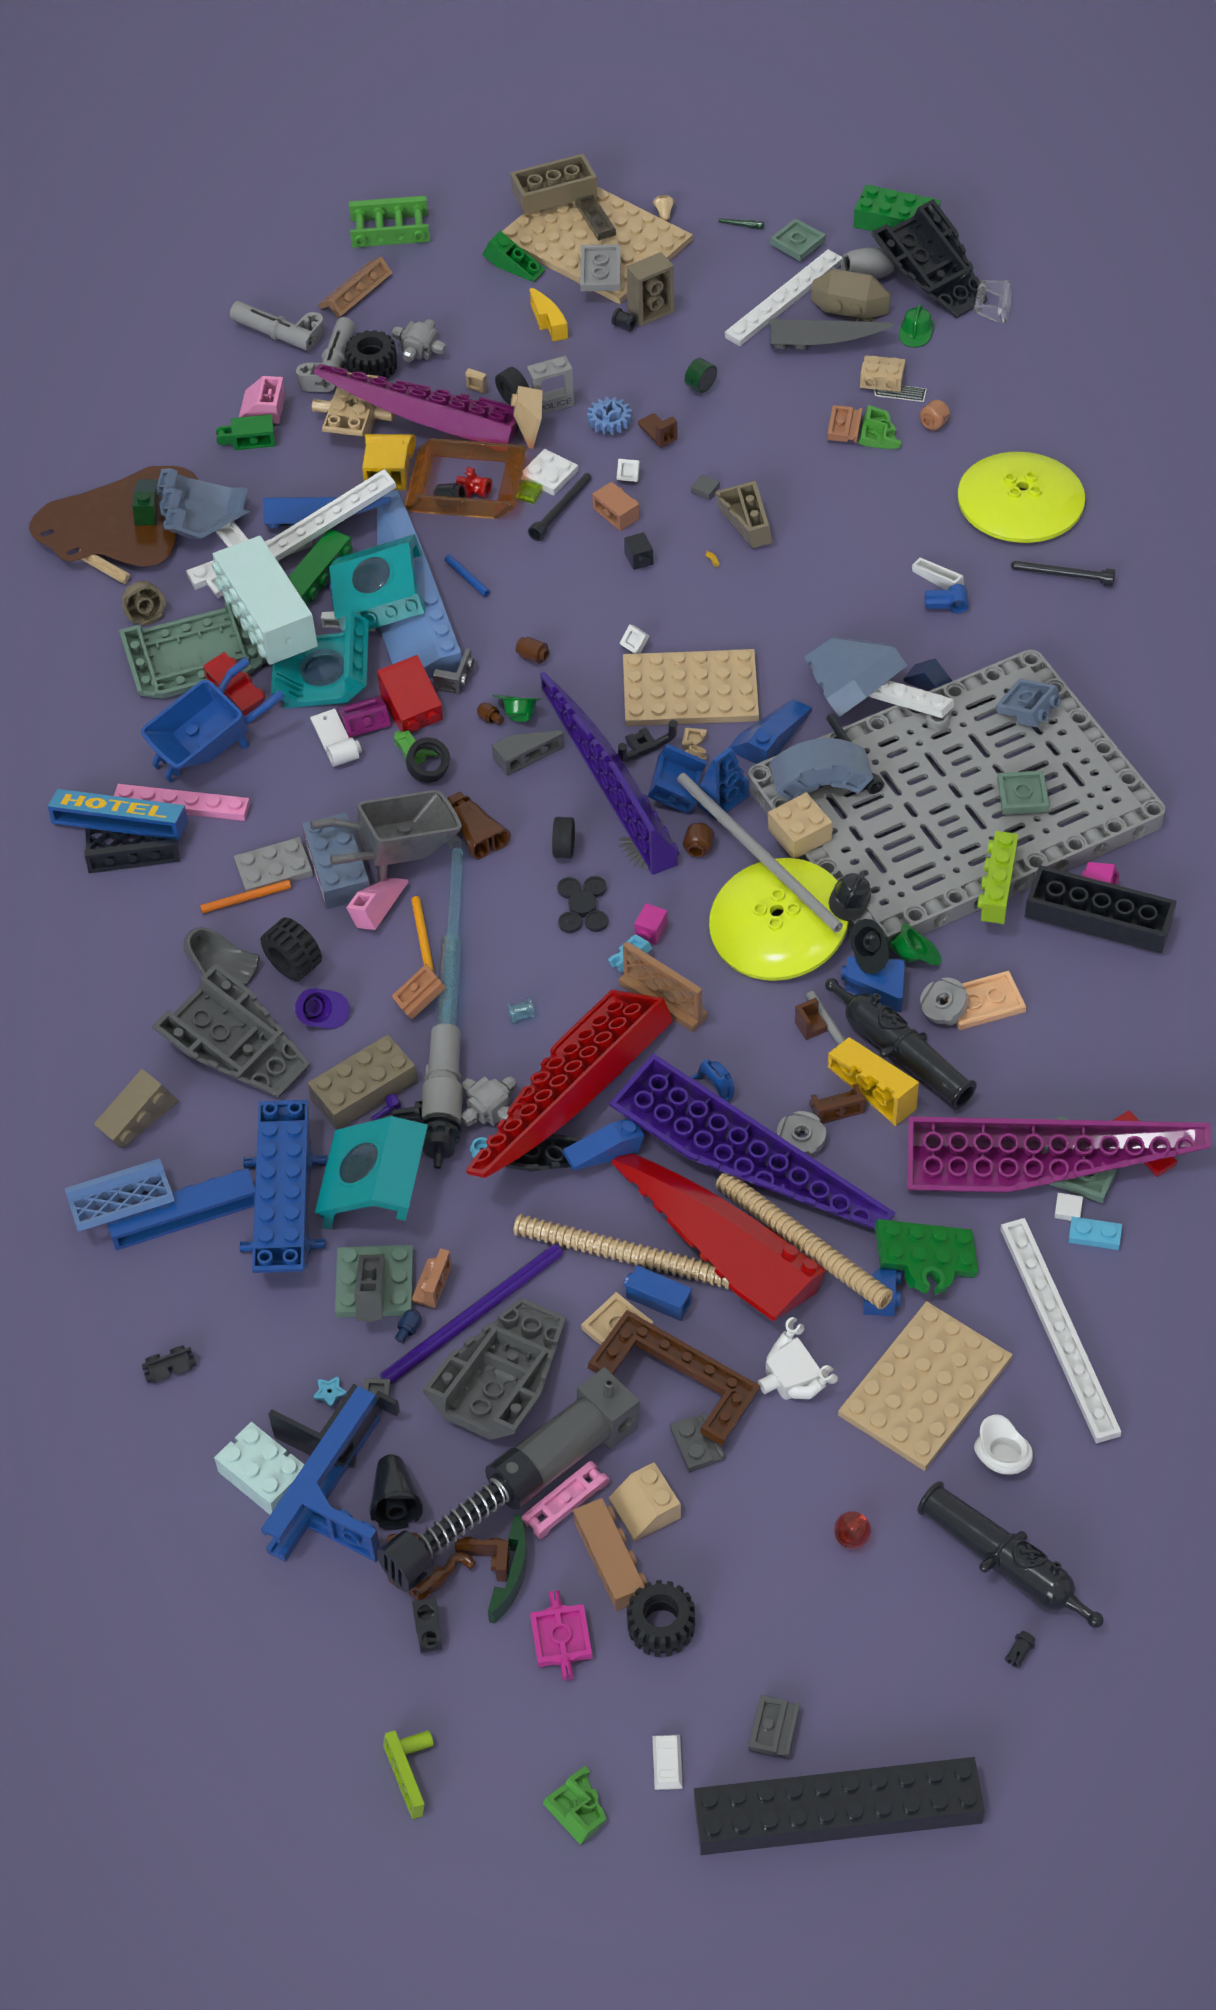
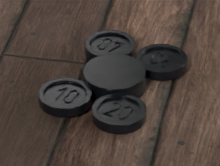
M591 876L587 878L583 883L584 891H580V883L575 878L566 877L558 882L557 890L559 895L569 898V912L563 913L558 920L559 928L567 933L578 931L582 925L581 918H585V926L591 931L598 932L607 927V915L602 911L596 910L595 897L603 895L607 888L606 881L602 877Z

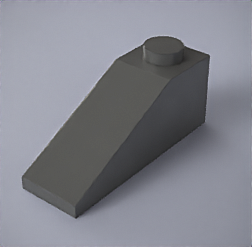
M561 730L510 735L492 744L493 760L506 776H509L564 748V736Z
M384 1254L359 1255L355 1286L357 1321L373 1322L383 1318Z

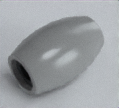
M867 247L845 253L842 257L841 267L845 271L872 275L875 279H880L893 272L894 264L882 249Z

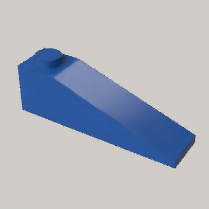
M792 699L741 732L729 747L733 749L736 755L755 764L777 756L811 713L812 707Z
M730 747L712 760L700 784V788L726 813L749 797V781L744 776V771L739 767V761ZM697 801V806H699L703 811H705L708 815H710L714 820L717 821V819Z

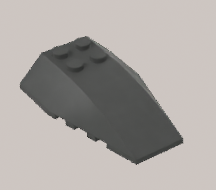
M216 963L200 978L199 988L174 1013L168 1010L152 1025L155 1031L187 1056L277 1098L310 1066L308 1060L292 1040L286 1037L280 1025L276 1024L270 1017L268 1010L258 1002L256 995Z
M521 1297L499 1314L496 1321L485 1325L481 1333L474 1338L471 1336L466 1340L462 1348L458 1351L456 1349L452 1351L425 1385L423 1393L445 1420L489 1440L515 1434L540 1399L566 1317Z

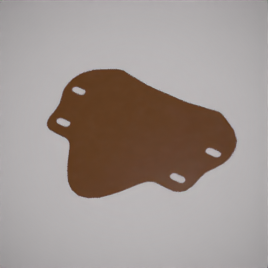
M149 466L113 483L47 503L33 516L29 523V530L36 541L52 548L64 561H76L93 554H101L136 566L158 565L171 554L177 533L164 529L163 523L166 518L161 515L159 503L162 499L159 495L156 525H134L132 503L138 479H159L161 469L168 468L177 470V474L195 480H198L193 472L183 467ZM55 530L52 534L41 536V533L44 531ZM75 548H80V549H81L80 552H77V553H75V554H72V555H68V554H67V552L70 551V550H72V549H75Z

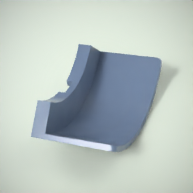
M821 738L804 741L784 750L770 762L776 791L789 801L806 792L810 793L817 790L819 786L823 785L845 788L859 794L873 779L865 749L855 743L842 739Z

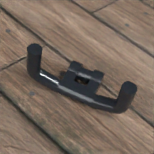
M670 720L668 733L656 740L653 739L646 727L640 729L636 734L625 736L626 742L632 751L627 752V745L620 743L618 745V756L622 762H626L662 747L676 737L678 722Z

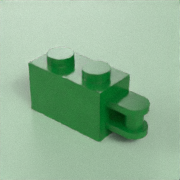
M272 414L231 418V425L220 426L216 429L217 443L219 445L233 444L235 451L276 446Z

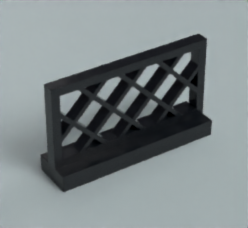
M85 828V860L88 873L180 862L178 840L176 838L164 840L165 838L156 837L154 839L150 836L133 834L137 838L131 842L127 838L132 834L123 833L119 836L113 831ZM102 833L98 838L91 836V834ZM109 837L114 839L109 845L104 842Z

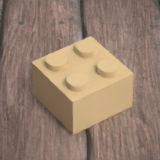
M807 792L768 812L769 832L794 859L832 840L833 822Z

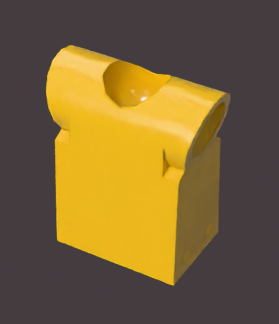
M364 434L366 445L362 466L364 481L385 469L396 483L397 488L394 490H407L410 459L413 457L416 446L415 435Z

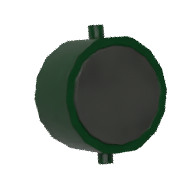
M699 357L689 365L685 373L684 382L692 389L704 393L713 385L717 375V368L715 365Z

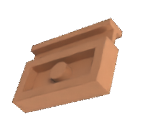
M833 405L827 440L842 442L854 440V443H857L862 408L854 410L853 407Z
M425 964L392 995V998L410 1019H413L447 987L433 970Z

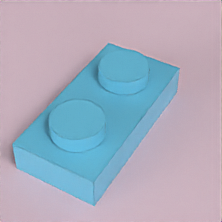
M1072 1216L1068 1243L1119 1250L1122 1224Z

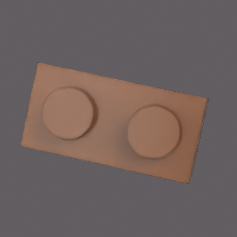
M613 482L592 493L593 509L619 531L639 520L640 506L637 500L631 498L621 487L616 486Z

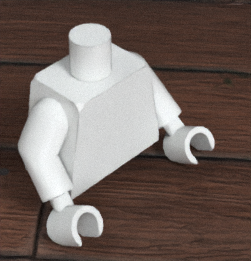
M791 1317L786 1321L787 1331H783L766 1358L765 1372L767 1376L758 1380L760 1389L764 1394L777 1389L785 1400L791 1398L812 1399L826 1387V1383L834 1384L838 1380L835 1374H831L828 1377L834 1368L825 1365L820 1369L798 1337L794 1339V1334L798 1335L804 1331L803 1324H799L796 1329H793L797 1318Z

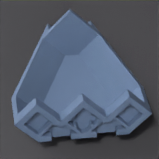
M171 468L161 469L156 491L157 495L161 496L162 499L159 506L161 515L166 518L163 523L165 530L191 539H202L250 512L243 509L248 500V488L226 487L187 478L177 474L178 471Z
M839 636L830 637L804 657L808 665L814 670L812 673L817 683L825 691L823 692L825 698L839 717L908 666L894 644Z

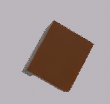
M817 998L795 1006V1024L806 1040L827 1032V1024L818 1012L819 1001Z

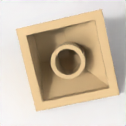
M518 386L516 394H512L511 406L514 407L515 420L528 447L533 449L542 419L543 390Z

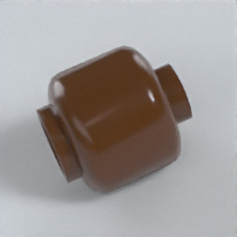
M701 822L688 826L683 839V847L689 855L702 857L710 853L715 839L713 829Z

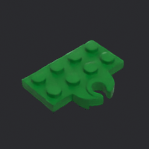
M878 1219L875 1223L880 1268L904 1270L905 1279L911 1289L914 1287L926 1294L930 1289V1283L926 1278L929 1277L936 1282L934 1293L938 1295L946 1292L955 1276L975 1278L979 1273L972 1229Z

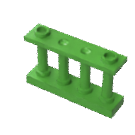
M426 196L349 201L351 222H356V229L350 230L352 248L430 242L429 226L422 222V217L428 216ZM414 217L415 225L403 226V218ZM383 219H395V226L384 227ZM376 220V228L364 229V221Z

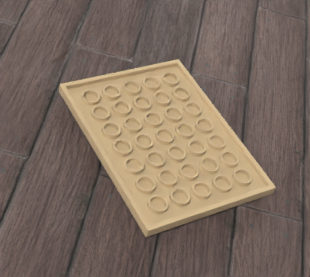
M597 187V196L526 215L522 214L502 231L538 263L579 284L581 245L620 244V291H595L618 304L627 299L626 266L659 252H662L670 261L693 241V234Z

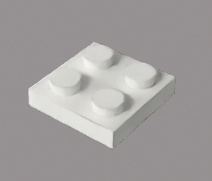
M544 449L520 473V479L554 496L579 470L577 464Z

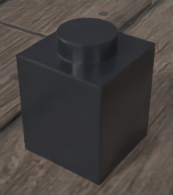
M644 532L624 538V552L633 570L653 565V548Z

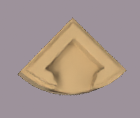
M685 727L682 749H689L690 745H701L707 737V730Z

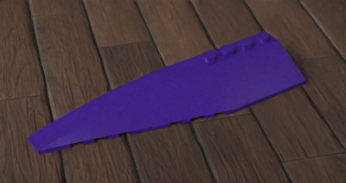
M545 672L540 673L541 689L638 849L651 874L654 875L677 866L679 849L676 843L671 842L667 828L665 826L662 827L660 824L658 813L656 810L652 811L647 795L642 794L616 751L576 702Z
M654 1053L609 1103V1106L688 1159L873 1230H875V1223L878 1219L891 1220L895 1215L894 1211Z

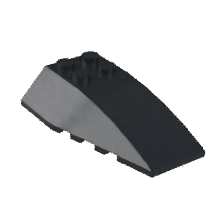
M934 199L919 206L913 217L892 228L885 224L871 232L872 237L890 261L955 318L988 300L978 277H975L971 261H968L966 257L965 247L958 239L957 229Z

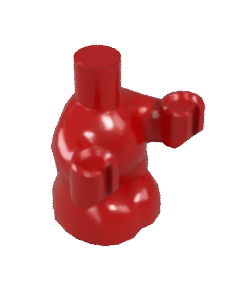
M466 467L465 475L468 476L458 475L456 483L465 487V500H469L472 494L487 498L492 490V479L479 477L474 468Z

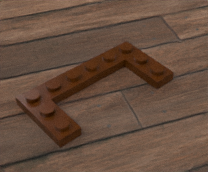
M626 1310L588 1362L587 1368L597 1373L605 1367L614 1375L633 1347L637 1346L721 1394L722 1398L701 1427L700 1433L723 1446L759 1392L760 1385Z

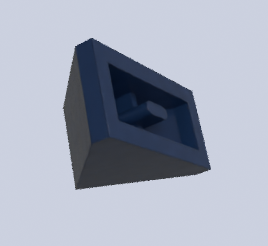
M936 658L915 664L904 677V682L924 691H931L952 682V679Z

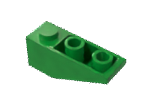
M501 230L489 241L482 253L497 268L531 282H534L545 271L541 264Z

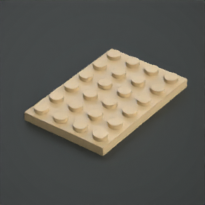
M754 649L623 654L626 726L669 725L670 720H676L678 724L759 721Z
M926 1301L838 1410V1416L925 1471L1010 1363L1013 1354Z

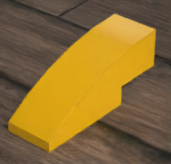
M534 288L529 289L530 304L539 329H548L553 342L568 339L567 322L559 308L543 293Z

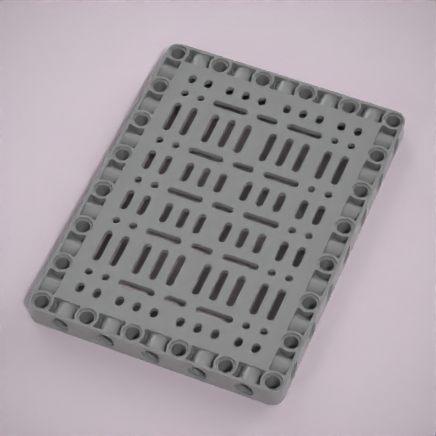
M1029 649L928 691L954 700V707L948 712L949 725L942 731L923 728L927 726L926 713L898 705L843 727L852 743L863 747L865 751L869 752L866 755L871 772L882 778L885 783L884 788L876 794H870L866 789L859 794L845 797V795L854 791L831 787V785H823V788L808 793L833 822L832 831L837 833L832 835V840L803 854L798 859L822 867L832 874L837 881L850 873L858 874L862 871L868 874L865 878L869 881L870 893L876 889L879 892L871 893V898L865 912L859 919L849 921L848 930L851 931L853 925L859 920L872 919L887 934L890 950L891 942L902 932L901 927L904 923L909 924L921 935H924L982 909L978 908L979 894H984L985 890H981L982 877L988 875V872L984 871L985 861L975 866H970L969 864L985 857L991 858V854L987 853L989 839H994L995 831L1007 832L1019 826H1024L1025 828L1014 832L1019 834L1018 843L1028 838L1034 839L1017 847L1009 896L1032 886L1039 865L1068 871L1158 831L1163 826L1165 805L1042 654L1036 650ZM1019 678L1057 685L1061 703L1058 708H1053L1049 712L1046 722H1041L1037 726L1042 732L1041 735L1037 734L1031 726L1018 724L1015 716L997 713L983 720L975 721L977 718L996 711L998 702ZM991 698H995V700H992L971 710H967L975 704H978L985 700L987 701ZM1010 724H1016L1015 726L1008 728L1004 731H1001L995 735L987 736V734L994 732L998 729H1001L1005 726H1008ZM834 731L817 738L839 739ZM951 732L950 734L945 735L936 740L932 739L933 737L940 735L942 733ZM1062 732H1063V733H1066V734L1063 735V736L1058 735L1059 733H1062ZM1019 735L1025 736L1002 747H996V745L1013 739ZM970 736H973L989 755L988 758L982 755L969 738ZM894 739H898V741L891 743L887 746L879 747L883 744L893 741ZM1046 744H1051L1059 755H1054ZM1029 746L1034 747L1012 758H1004ZM956 747H962V749L948 755L943 754ZM902 750L907 751V752H905V753H903V754H901V755H898V756H896V757H894V758H888V756H891V755H893V754H895V753H898V752H900V751H902ZM1079 750L1080 752L1073 753L1072 751ZM930 755L946 776H940L925 756ZM776 756L753 765L748 772L749 791L767 817L769 811L789 801L776 791L770 762ZM966 758H971V760L958 766L952 765ZM1084 761H1088V762H1089L1088 764H1085V765L1081 764V763L1084 762ZM1042 764H1048V766L1036 770L1043 771L1044 778L1052 775L1057 776L1045 782L1047 793L1060 787H1066V789L1048 796L1049 812L1007 814L994 819L992 817L1002 813L1001 802L989 807L983 806L1000 799L997 773L993 767H998L1002 773L1026 772ZM915 765L918 766V768H915V769H913V770H911V771H908V772H906V773H903V774L899 773L900 771H903V770H905V769H907V768H910V767H912V766H915ZM1063 765L1070 767L1084 785L1083 787L1075 782ZM976 769L980 770L979 772L972 774L968 777H961L962 775L967 774ZM1098 773L1096 776H1091L1090 774ZM881 774L888 776L900 792V796L895 795ZM927 777V779L914 785H908V783L919 778ZM949 786H954L962 797L957 798ZM989 787H993V788H994V789H992V790H990V791H988V792H985V793H983V794H981V795H975V793L980 792V791H982V790H984V789H986V788H989ZM932 788L936 789L935 791H933V792H931V793H928V794H926V795H924V796H921V797L916 796V795H918V794H920V793H923V792H925V791H927V790H929V789H932ZM1105 788H1110V789H1111V790H1109V791H1107V792L1103 791V789H1105ZM883 796V798L876 800L872 803H869L865 806H862L858 809L853 808L854 806H857L875 797ZM831 797L846 816V819L840 818L826 798ZM1120 800L1118 803H1113L1112 801ZM1071 803H1079L1055 815H1049V813ZM909 805L917 817H912L904 806ZM945 806L950 807L949 809H946L935 815L930 814L931 812L936 811ZM885 808H892L891 810L884 812L880 815H877L873 818H870L865 821L862 820V818L872 815ZM965 808H971L986 829H981ZM1082 814L1088 815L1064 827L1058 826ZM953 818H958V819H959V820H957V821H955V822H952V823H950V824H948V825H945V826H943V827H942V826H939V824H942V823H944V822H946V821H949V820H951V819H953ZM901 825L905 826V828H902L882 838H875L876 836L883 834L887 831H890L896 827H899ZM921 827L927 828L930 834L940 845L941 849H936L934 847V845L922 831ZM850 829H855L862 838V841L856 840ZM959 831H968L954 838H948V836ZM909 837L915 838L909 842H906L888 851L884 850V848L896 844L900 841H903ZM973 846H979V848L966 854H960V852ZM918 849L924 850L899 862H893V860ZM843 850H850L847 853H842ZM866 851H871L886 873H881ZM855 861L859 862V863L856 864V865H851V864H850V863L855 862ZM930 865L936 866L909 879L904 878ZM939 877L945 878L918 891L913 890ZM882 902H888V904L884 906L880 905V903Z

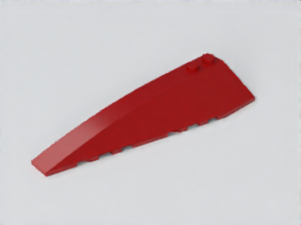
M634 1153L618 1156L612 1160V1164L630 1183H636L639 1186L638 1192L643 1197L648 1196L654 1202L653 1207L658 1213L663 1212L667 1216L666 1221L690 1247H696L700 1251L699 1256L705 1262L710 1261L716 1268L714 1272L720 1278L725 1277L730 1282L728 1287L772 1321L777 1320L817 1293L826 1270L800 1252L795 1246L790 1245L742 1210L695 1182Z

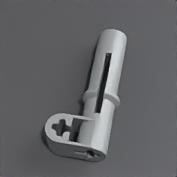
M241 301L234 302L230 310V319L270 335L273 340H282L305 351L312 350L324 336L323 317L317 312H309L297 324L286 321L283 316H274Z
M346 317L337 319L327 349L321 355L322 363H303L296 368L301 390L305 392H330L335 388L334 384L314 374V369L319 364L338 368L344 367L346 364V343L350 341L355 331V324L351 319Z

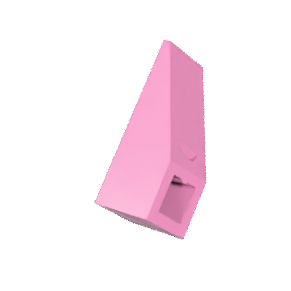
M387 878L386 881H380L358 891L346 907L355 926L362 929L376 930L408 884V879Z

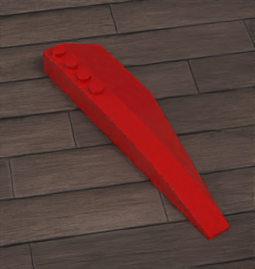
M610 990L552 1046L550 1057L544 1058L540 1063L541 1070L538 1073H533L530 1078L531 1084L525 1086L507 1111L508 1117L501 1119L498 1123L497 1133L489 1136L486 1141L488 1146L477 1153L466 1169L467 1174L482 1178L492 1175L539 1145L585 1108L673 1022L665 999Z

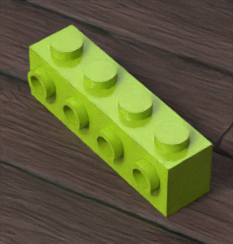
M995 831L994 840L989 839L987 853L991 854V858L986 857L984 871L988 872V875L982 877L981 890H985L984 894H979L978 908H982L981 921L1004 924L1019 834Z

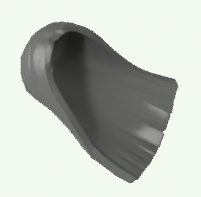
M198 927L189 931L184 938V952L187 958L197 966L202 975L216 963L242 984L247 985L258 968L259 954L250 953L238 948L214 930Z

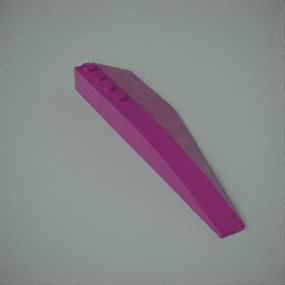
M909 1116L907 1190L1009 1193L1211 1148V1123ZM1045 1145H1048V1153L1042 1154Z

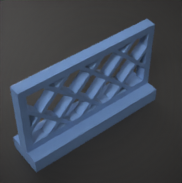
M160 1158L64 1188L78 1232L175 1201ZM144 1191L149 1192L147 1195H141ZM158 1193L165 1194L160 1197H155ZM120 1198L126 1199L123 1203L117 1202ZM134 1201L139 1202L137 1204L131 1205ZM96 1206L101 1207L98 1211L93 1210ZM110 1209H116L115 1211L108 1213ZM86 1216L91 1217L90 1219L82 1221Z

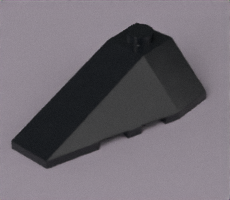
M553 1133L539 1145L505 1167L529 1172L571 1167L563 1154V1149L583 1138Z

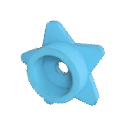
M335 1377L330 1381L318 1379L319 1390L315 1393L313 1399L322 1400L329 1407H333L334 1403L340 1397L345 1396L347 1392L339 1387V1377Z

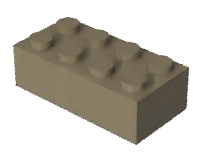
M584 153L510 172L511 191L524 215L597 196V177Z
M387 1034L307 1084L312 1102L332 1126L338 1130L384 1103L387 1096L391 1094L397 1095L417 1083V1075L413 1062Z

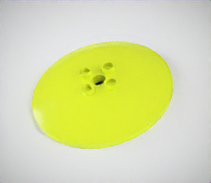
M1005 452L978 461L964 473L958 487V504L965 518L983 533L1010 542L1034 543L1050 540L1070 530L1082 516L1085 505V492L1082 483L1075 473L1057 460L1030 452Z
M794 858L775 859L832 913L828 902L838 882L832 874L822 867L805 860ZM758 862L738 872L721 888L711 908L709 929L716 951L731 968L755 979L778 981L805 975L829 960L842 944L847 933L849 921L836 917L843 924V927L839 932L835 933L762 862ZM774 910H783L780 916L771 915Z

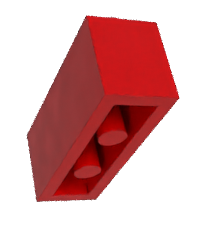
M223 652L203 665L205 678L218 688L227 671L237 661ZM242 671L231 679L223 693L240 709L243 717L259 707L266 698L263 691L252 684L250 676Z

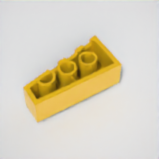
M848 1037L828 1053V1068L852 1089H854L853 1084L858 1083L865 1100L895 1126L917 1110L919 1082L860 1043Z

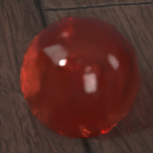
M848 1511L840 1515L836 1520L834 1533L837 1541L842 1546L857 1549L865 1545L869 1540L871 1526L868 1519L861 1513Z

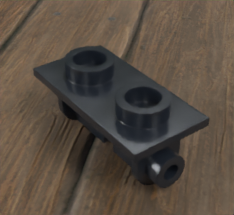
M184 1345L169 1350V1355L160 1357V1354H156L146 1358V1363L141 1364L143 1370L147 1368L149 1372L144 1373L147 1383L151 1381L156 1383L169 1378L170 1374L167 1368L171 1366L175 1375L192 1370V1367L196 1366L194 1356L188 1357V1354L192 1353L191 1347L185 1349Z

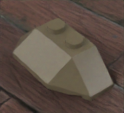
M833 268L813 280L811 301L827 313L865 319L889 314L891 293L888 290L886 291L882 284L872 275Z

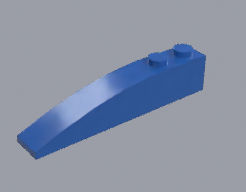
M338 497L263 498L264 524H269V528H281V524H290L291 527ZM381 497L355 514L391 501V497Z

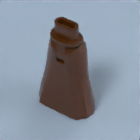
M457 792L447 798L458 815L462 825L460 832L470 854L474 858L479 860L490 854V847L493 851H498L507 846L511 837L510 831L489 816L469 796H464L462 792Z

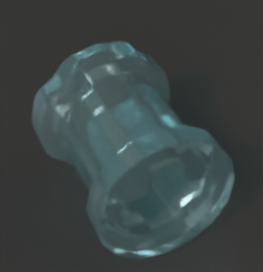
M530 997L526 998L523 1002L515 1004L506 1003L511 1024H515L517 1020L527 1017L535 1018V1011Z

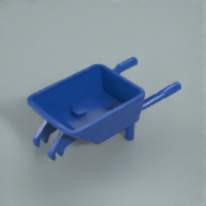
M246 657L227 671L218 688L206 679L198 682L142 727L141 734L156 752L153 766L156 769H160V761L164 764H169L165 776L169 782H173V774L179 777L181 768L209 763L237 740L242 748H247L249 746L245 736L248 732L247 725L284 698L283 693L278 690L259 707L243 717L240 709L223 693L231 679L250 664Z

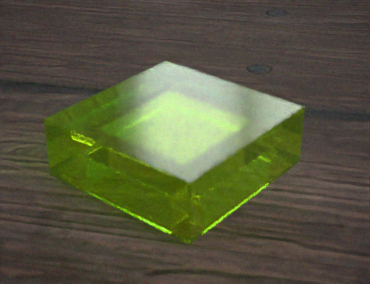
M523 480L515 492V499L534 504L543 491V485Z

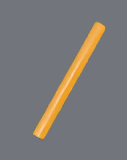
M414 896L411 898L423 964H427L435 972L421 900L419 896Z

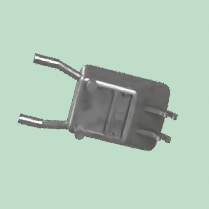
M438 790L362 801L357 805V823L333 817L310 821L312 830L333 826L356 830L358 840L363 847L362 852L330 856L331 865L370 859L374 866H378L379 881L387 880V868L390 864L425 859L444 843H447L450 849L453 847L454 841H456L457 847H460L462 844L461 838L457 835L462 827L458 815L444 794Z

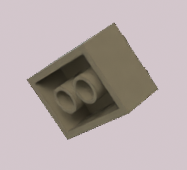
M662 252L626 266L628 313L637 314V324L639 326L674 312V265Z

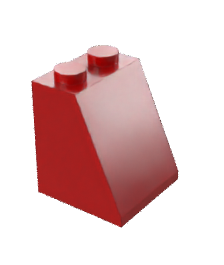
M418 655L377 670L380 697L386 704L387 711L400 731L406 732L409 730L410 733L415 732L420 728L443 720L442 704Z

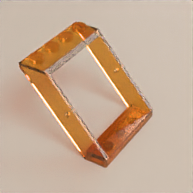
M430 438L418 449L404 506L410 512L499 519L507 512H511L516 506L515 499L520 489L519 481L523 475L522 468L526 461L527 447L515 444ZM434 457L506 462L497 501L425 495Z

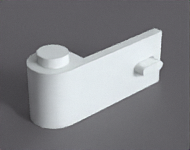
M336 709L310 717L333 767L359 758V753H362L361 746L358 740L354 741L352 737H348Z

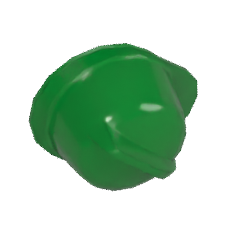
M919 304L918 308H911L906 312L899 330L901 343L911 348L921 347L928 343L933 331L934 321L931 319L929 311L922 307V304Z
M493 694L494 697L503 699L506 715L516 722L529 721L535 712L536 702L541 700L539 698H521Z
M902 924V932L891 942V949L908 963L924 960L934 966L941 964V955L935 945L909 924Z

